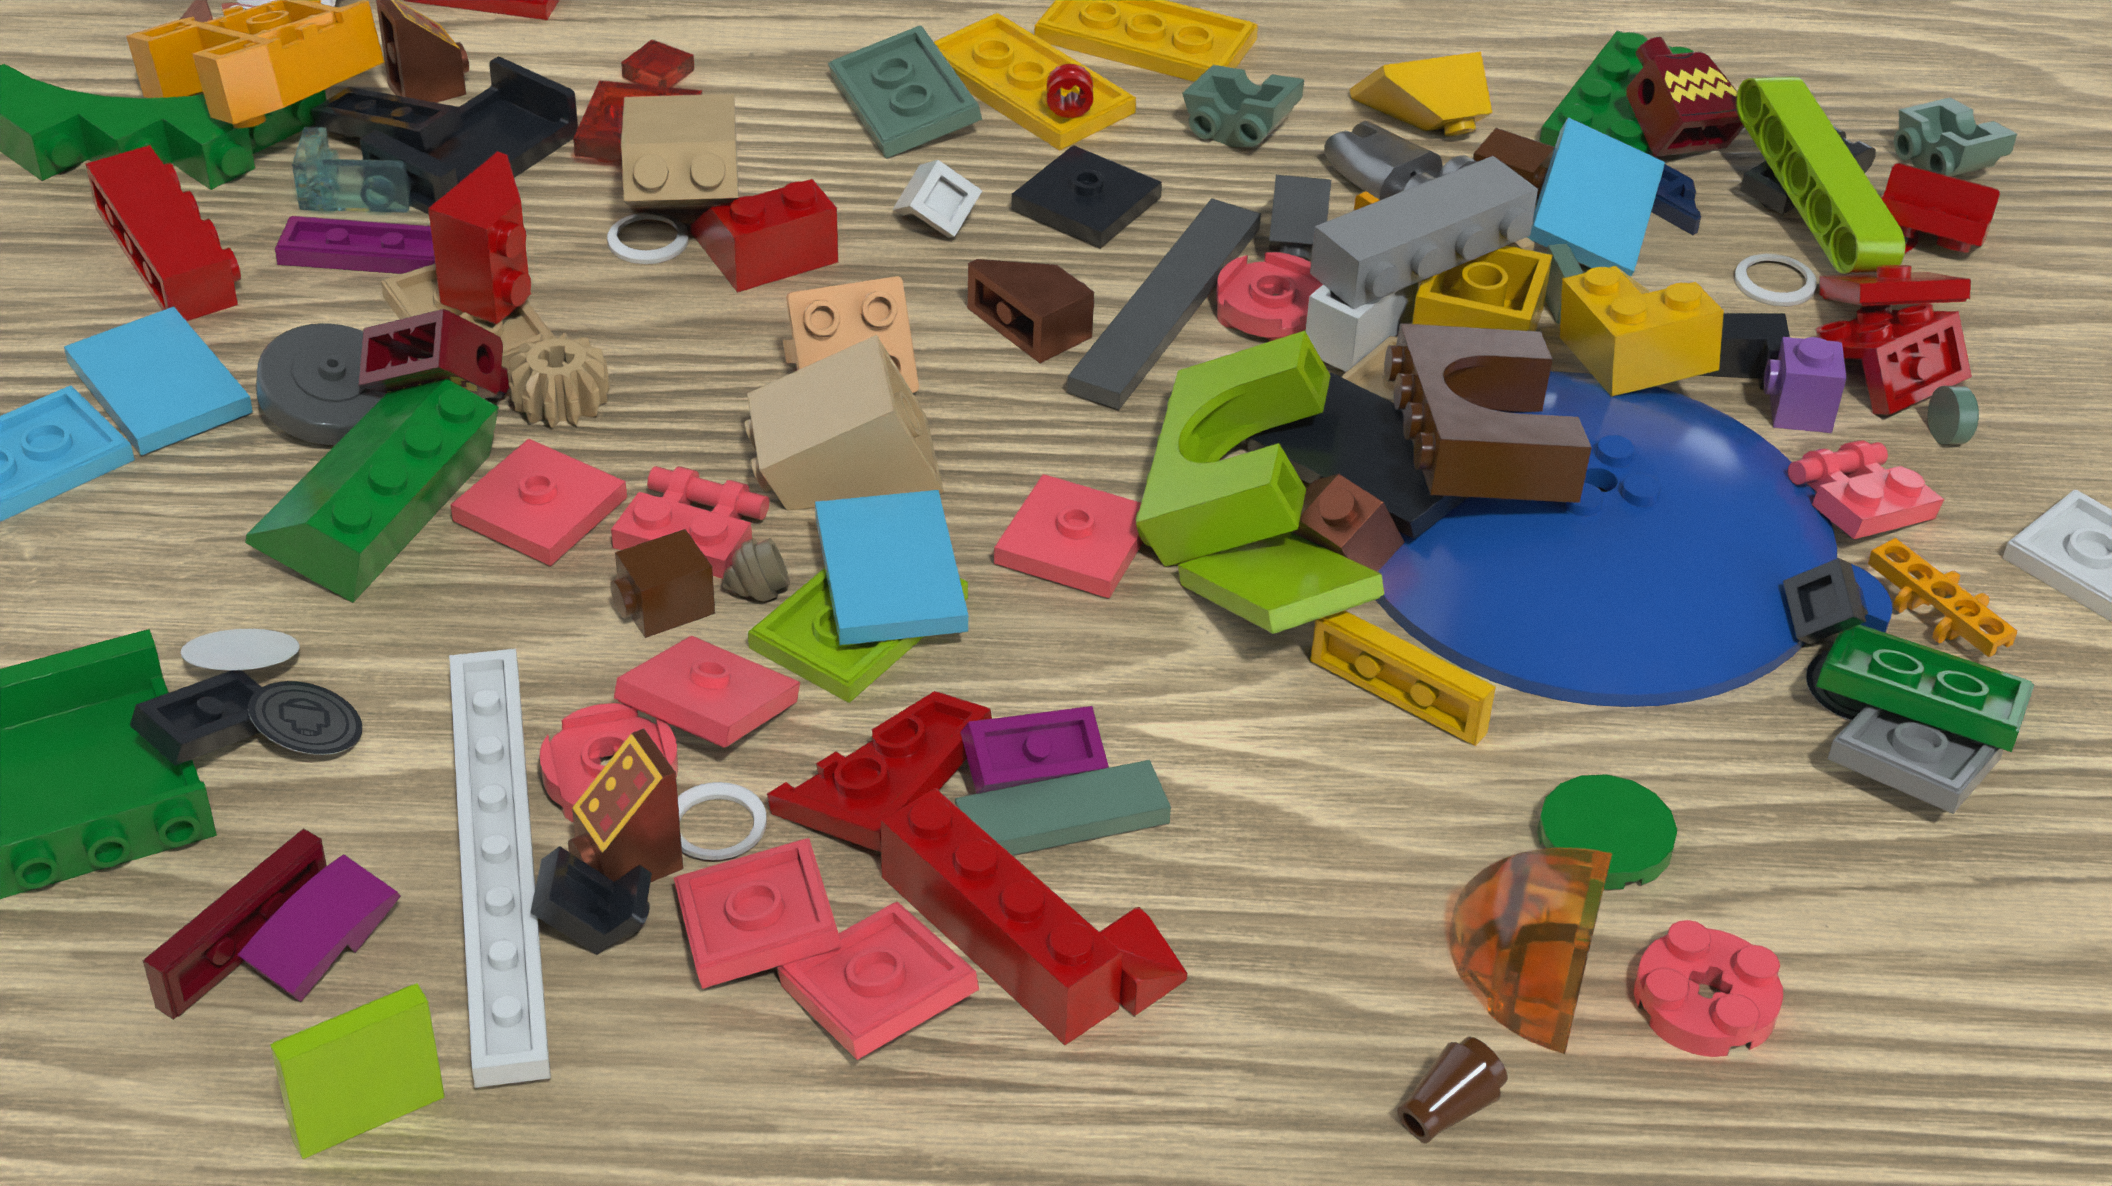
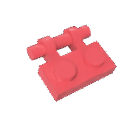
M1857 440L1843 444L1836 452H1832L1829 449L1809 451L1804 454L1801 460L1793 461L1788 467V476L1794 484L1801 485L1807 483L1817 491L1812 506L1853 539L1936 519L1944 501L1940 495L1925 484L1923 477L1917 472L1903 466L1889 469L1883 468L1881 465L1887 461L1888 452L1886 447L1880 442L1869 444L1864 440Z
M654 466L648 476L647 486L649 490L664 493L663 496L657 497L638 492L611 528L612 546L615 549L624 550L686 529L712 565L713 576L723 579L724 571L732 565L734 552L741 548L743 542L752 539L751 522L741 520L742 516L763 520L769 509V497L750 492L747 484L733 480H727L724 484L702 479L696 470L678 466L673 471ZM692 502H697L715 508L711 512L690 505Z

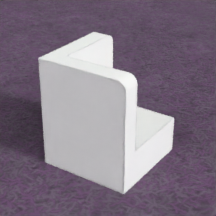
M935 160L919 165L893 210L901 216L914 214L946 237H955L983 190L941 161Z

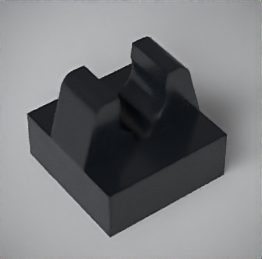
M1837 558L1783 580L1798 640L1811 644L1866 622L1865 615L1868 614L1865 598L1862 588L1855 581L1851 563Z

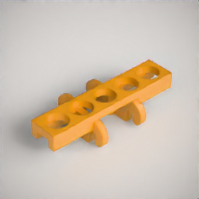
M1897 538L1871 550L1868 565L1901 589L1893 602L1895 610L1902 613L1907 607L1913 610L1925 604L1927 606L1933 605L1946 615L1933 631L1932 638L1940 644L1946 638L1951 641L1962 636L1987 657L1995 655L1997 647L2001 645L2007 648L2013 645L2018 630L1987 608L1990 599L1987 594L1980 593L1973 596L1958 585L1960 581V574L1958 572L1941 573Z

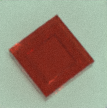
M652 39L621 62L622 78L664 94L695 70L694 54Z

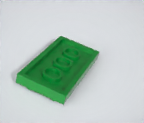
M1616 31L1543 124L1539 142L1555 147L1560 130L1569 117L1644 153L1652 155L1653 152L1626 96L1628 85L1643 68L1635 53L1648 39L1639 33ZM1668 46L1673 54L1694 52L1685 47Z

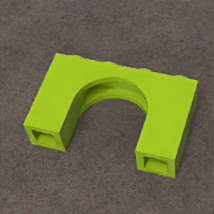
M1306 331L1178 370L1171 397L1168 399L1167 412L1161 434H1159L1157 439V448L1151 470L1147 475V484L1140 510L1136 514V526L1141 540L1147 546L1153 548L1164 567L1298 530L1306 488L1279 443L1221 461L1219 460L1234 446L1256 433L1323 413L1331 375Z

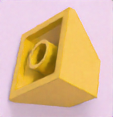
M1481 51L1382 65L1350 88L1351 99L1424 131L1444 129L1445 136H1456L1476 130L1475 123L1492 114Z

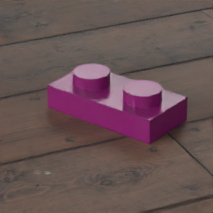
M1092 706L971 721L961 730L976 794L1109 768Z

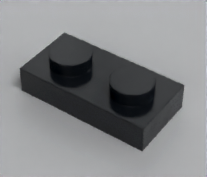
M231 670L136 704L130 727L176 766L261 733L253 724L248 711L250 698L261 686L244 671Z

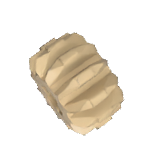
M566 332L559 338L553 339L541 335L537 344H520L519 354L510 358V367L508 368L510 398L514 402L515 411L526 413L529 423L548 420L551 428H553L559 422L568 421L577 426L580 416H597L599 405L608 401L607 393L610 390L607 361L603 357L602 349L591 347L587 337L570 340Z

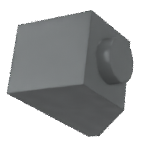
M1276 174L1269 250H1279V253H1286L1311 261L1315 226L1327 222L1332 179Z

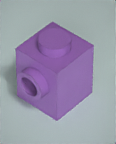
M1817 337L1805 339L1782 338L1778 359L1768 360L1764 376V393L1770 394L1773 428L1832 433L1846 382L1842 342L1827 341Z

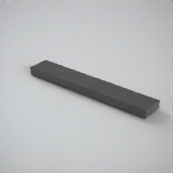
M1211 198L1068 375L1067 393L1120 410L1217 285L1218 275L1223 267L1238 258L1259 231L1261 213Z

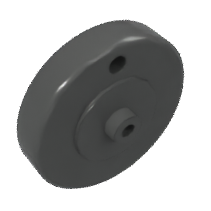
M319 323L299 326L274 338L263 350L257 367L256 395L265 415L280 429L299 439L317 444L336 445L386 395V393L359 386L363 331L339 324Z

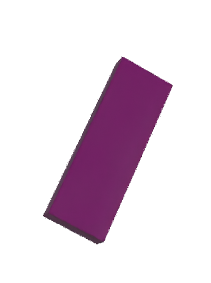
M290 216L275 247L277 265L403 274L435 264L431 227L422 225Z

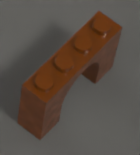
M1400 323L1396 345H1389L1386 350L1384 375L1386 381L1393 382L1394 406L1396 410H1402L1404 436L1405 439L1413 441L1414 466L1416 470L1423 471L1430 495L1580 503L1592 447L1579 417L1496 411L1538 412L1543 410L1553 358L1541 332Z

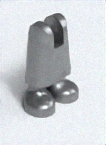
M1366 120L1355 125L1352 132L1345 130L1330 136L1324 145L1326 158L1334 169L1357 187L1369 192L1379 200L1476 163L1475 160L1466 155H1459L1451 158L1442 167L1440 155Z

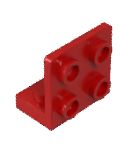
M1918 304L1901 310H1892L1891 305H1872L1858 309L1856 311L1857 318L1851 321L1831 322L1815 329L1816 336L1814 337L1827 341L1842 342L1844 358L1862 359L1873 414L1891 415L1932 396L1933 392L1940 386H1954L1972 377L1959 311H1934L1932 304Z

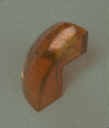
M1546 848L1521 852L1503 858L1480 871L1467 883L1461 891L1452 913L1449 942L1451 955L1460 978L1463 979L1470 976L1475 985L1487 997L1488 1013L1497 1022L1522 1038L1559 1053H1566L1612 853L1580 848Z

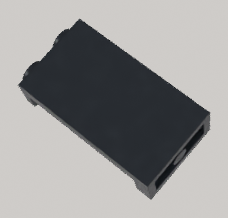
M497 56L489 62L491 86L458 107L464 126L446 137L445 143L439 148L421 152L377 130L361 138L360 145L366 184L429 215L428 208L497 151L507 154L515 178L579 136L575 92L571 88Z

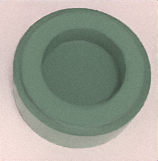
M1963 385L1938 387L1933 392L1928 405V425L1932 436L1939 444H1965L1970 441L1976 432L1979 421V408L1974 394L1968 387Z

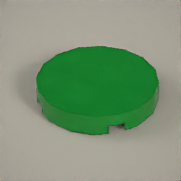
M1602 774L1581 775L1560 783L1545 798L1537 834L1540 845L1542 841L1549 851L1547 858L1557 870L1581 884L1605 890L1624 889L1626 882H1635L1642 879L1641 885L1656 880L1670 864L1678 830L1672 811L1656 793L1633 780Z

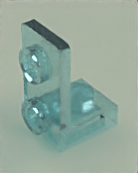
M304 127L292 163L300 210L401 213L409 211L411 200L404 162L339 159L337 150H329L326 128Z

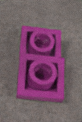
M343 854L293 894L258 930L238 956L253 969L301 1002L345 947H348L355 953L401 895Z

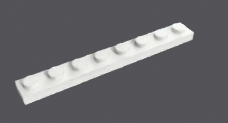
M516 649L449 655L471 1061L475 1088L549 1079L551 1075L538 917L530 913L536 884Z

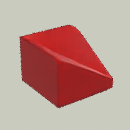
M1140 907L1134 908L1100 931L1101 934L1123 952L1120 1004L1134 1016L1187 980V971L1152 919Z

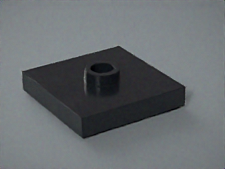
M1072 145L1012 193L1011 209L1101 248L1161 198L1162 182Z

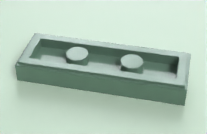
M1150 760L955 798V805L1011 855L1169 824L1171 806Z

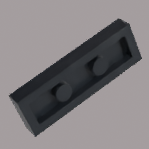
M350 86L311 109L317 129L340 133L344 137L360 138L377 130L421 152L439 148L445 143L446 137L464 126L457 106Z

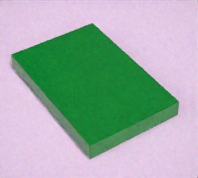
M1859 624L1839 632L1822 666L1816 687L2012 752L2034 684L2030 680Z

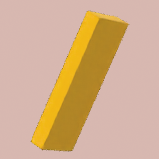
M1345 610L1315 620L1311 662L1474 746L1488 733L1496 686Z

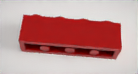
M150 145L86 163L94 204L98 214L162 311L175 307L182 317L189 321L238 305L234 282L241 280V272L237 259L231 248H221L213 222L210 219H201L200 211L190 190L182 192L179 178L171 163L163 164Z
M934 788L881 820L882 878L1062 1044L1067 1045L1119 1010L1123 952L939 790Z

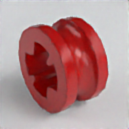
M1064 64L1050 72L1046 84L1047 104L1050 110L1064 118H1076L1090 110L1094 97L1093 79L1084 67L1076 64ZM1074 85L1079 87V95L1075 92H1070L1066 96L1061 95V88L1070 90Z

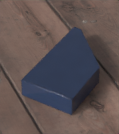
M1665 164L1651 211L1691 235L1698 233L1701 221V213L1696 208L1695 203L1696 190L1694 180Z

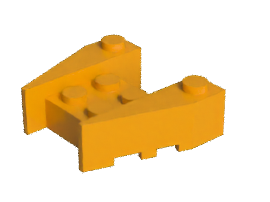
M275 0L245 10L240 5L223 9V17L203 23L195 21L194 17H189L126 35L144 97L194 96L196 93L203 91L210 117L231 123L234 128H248L259 125L266 121L265 114L285 108L384 63L369 0H362L340 8L321 4L320 0Z

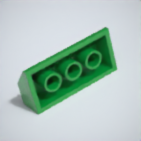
M447 378L389 391L246 534L245 543L354 603L489 458L499 407Z

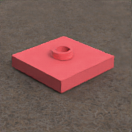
M527 439L450 504L452 520L551 566L627 498L626 481L534 440Z
M1042 474L995 545L994 564L1110 598L1143 544L1136 526V514L1140 510L1141 502Z
M691 635L619 676L616 680L614 699L725 748L795 704L798 699L800 682Z
M809 838L673 877L702 989L842 947Z
M898 901L838 933L842 945L841 948L777 967L781 986L857 1060L979 990L976 970Z

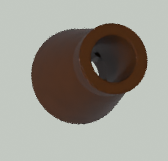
M1466 1037L1460 1043L1449 1042L1409 1099L1397 1109L1398 1117L1410 1134L1423 1143H1429L1440 1132L1498 1101L1501 1096L1500 1088L1508 1081L1507 1071L1495 1052L1479 1039Z

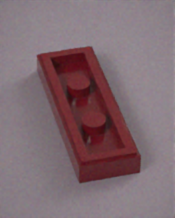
M303 828L143 960L156 1009L174 1020L244 962L238 954L251 938L293 894L327 866L321 838Z

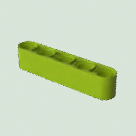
M1797 76L1759 77L1743 80L1736 97L1738 116L1833 267L1839 273L1854 274L1877 272V266L1900 265L1905 255V239L1900 226L1804 81Z

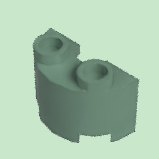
M1212 65L1182 93L1187 111L1190 114V128L1198 137L1203 139L1212 138L1231 147H1255L1289 116L1294 106L1303 97L1304 79L1272 74L1262 83V86H1259L1249 80L1243 69Z
M1949 97L1899 109V130L1894 136V147L1902 160H1911L1915 167L1953 177L1993 167L2000 157L2010 155L2013 151L2017 133L1995 121L1977 125L1974 120L1973 109Z

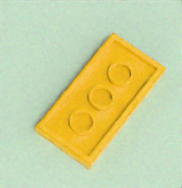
M1055 0L1034 26V35L1050 45L1193 82L1212 65L1237 68L1257 40L1258 24H1255V22L1167 0Z
M998 12L934 41L971 95L1059 151L1136 113L1135 96ZM1064 64H1076L1084 67L1093 79V104L1089 111L1076 118L1058 116L1050 110L1047 104V78L1051 71ZM1074 85L1070 90L1061 88V95L1066 96L1070 92H1075L1079 95V87Z

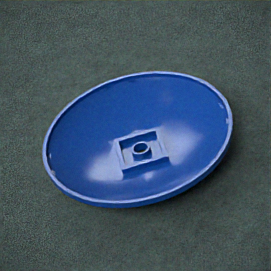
M1552 371L1549 375L1542 411H1496L1579 417L1592 447L1580 503L1468 497L1415 539L1399 531L1404 544L1378 571L1382 574L1385 595L1380 596L1376 601L1383 610L1413 638L1434 653L1467 671L1525 693L1559 701L1614 707L1662 706L1696 701L1726 693L1765 676L1793 657L1806 642L1798 640L1796 637L1783 580L1837 559V544L1831 521L1812 506L1816 496L1815 490L1807 483L1801 485L1794 484L1788 476V467L1792 462L1774 445L1736 419L1702 402L1660 387L1653 386L1611 397L1590 373ZM1599 488L1605 489L1606 492H1601Z

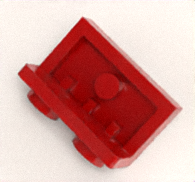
M1896 163L1892 166L1885 192L1880 197L1900 226L1904 237L1915 238L1916 232L1919 230L1938 235L1936 245L1968 253L1971 244L1981 247L1985 243L2000 197V191L1997 188Z

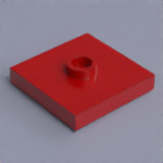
M1881 265L1877 266V274L1820 276L1819 295L1823 296L1824 299L1859 306L1966 302L1971 296V279L1931 272H1912V266Z

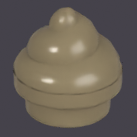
M752 538L743 542L741 548L734 552L732 565L724 571L723 583L721 585L724 589L733 590L741 596H752L758 601H767L778 597V589L790 585V579L783 558L774 541L769 538L758 543Z

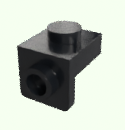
M559 846L541 859L530 913L598 955L621 938L633 936L643 926L650 911V904L647 900L652 872L638 865L614 882Z

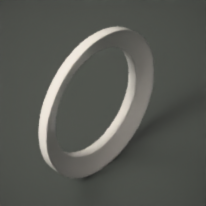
M646 212L633 214L617 221L610 228L607 241L610 251L624 261L635 264H656L671 260L680 255L688 245L689 235L686 226L677 218L662 213ZM646 219L667 222L678 232L676 239L671 244L655 250H637L627 247L620 242L618 234L626 225Z
M1777 254L1750 256L1742 260L1735 271L1736 285L1745 295L1753 300L1772 306H1795L1802 304L1814 295L1817 286L1814 273L1806 265L1793 258ZM1758 262H1782L1798 269L1804 275L1806 284L1801 289L1793 292H1773L1754 284L1749 279L1746 271L1751 265Z
M712 782L692 787L678 796L680 820L694 805L714 799L730 800L742 805L751 813L754 820L750 834L742 842L725 849L711 850L697 847L689 843L681 834L682 852L689 856L704 860L733 858L754 847L765 832L767 825L765 807L759 797L745 787L726 782Z

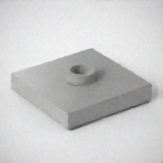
M1868 704L1833 740L1828 760L1954 814L1998 763L2003 749Z

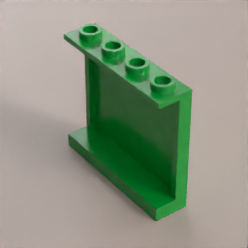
M150 629L0 669V899L217 836L204 781L200 782L193 760L191 759L175 766L130 727L136 704L169 693L162 675L156 645Z

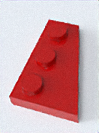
M934 691L873 728V740L848 756L844 757L838 752H834L816 763L818 774L795 788L785 782L767 793L770 812L772 815L881 852V820L934 788L940 790L967 759L961 730L968 722L992 719L991 709Z

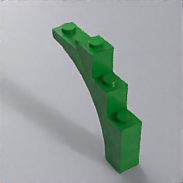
M6 64L0 65V152L39 180L44 181L86 160L93 162L150 145L163 164H173L212 190L255 169L253 154L315 125L311 109L327 100L326 92L322 90L285 108L265 114L266 121L259 125L248 128H234L231 123L210 117L204 94L163 98L101 96L63 89L33 79Z

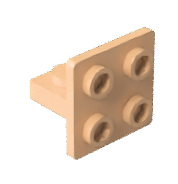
M887 277L795 291L787 294L786 302L792 339L783 340L786 363H796L797 370H800L877 335L912 393L918 391L919 383L901 277Z

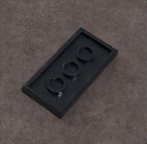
M1330 372L1331 377L1323 413L1261 431L1246 439L1250 452L1279 443L1300 479L1310 484L1314 480L1340 474L1384 502L1398 531L1413 539L1417 538L1468 498L1462 496L1430 495L1423 471L1416 470L1414 466L1413 441L1405 439L1404 415L1402 410H1396L1393 402Z

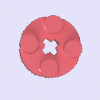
M1267 252L1265 253L1264 262L1247 264L1248 255L1232 260L1220 271L1217 279L1216 301L1217 320L1221 325L1228 328H1237L1252 335L1267 337L1269 341L1306 331L1309 296L1323 285L1310 274L1311 262L1286 253Z
M620 703L598 704L572 712L561 720L562 730L554 735L551 741L547 735L540 748V764L544 788L550 798L562 806L563 815L571 822H574L572 807L605 767L601 765V758L614 756L633 732L644 728L676 772V778L678 774L677 744L674 733L669 725L657 718L655 724L649 719L638 717L637 709Z
M1682 920L1672 924L1666 936L1655 940L1645 950L1635 979L1634 997L1637 1006L1639 1007L1642 1002L1644 1009L1650 1014L1649 1026L1667 1043L1696 1055L1707 1057L1728 1056L1730 1047L1743 1046L1751 1042L1749 1049L1751 1050L1765 1042L1773 1032L1783 1002V986L1778 976L1780 962L1778 957L1766 947L1752 945L1748 941L1724 931L1706 928L1696 921ZM1698 984L1713 986L1721 992H1716L1712 999L1703 997L1698 994Z

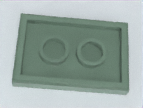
M922 25L828 62L833 80L886 159L982 120L979 104Z

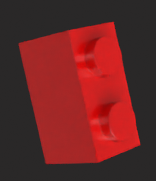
M497 151L428 208L440 304L494 324L501 322L531 295V277L528 272L526 252L527 235L523 223L521 198L507 154Z
M813 179L803 182H792L782 188L754 196L739 197L733 202L710 208L691 224V234L736 292L838 263L837 207Z

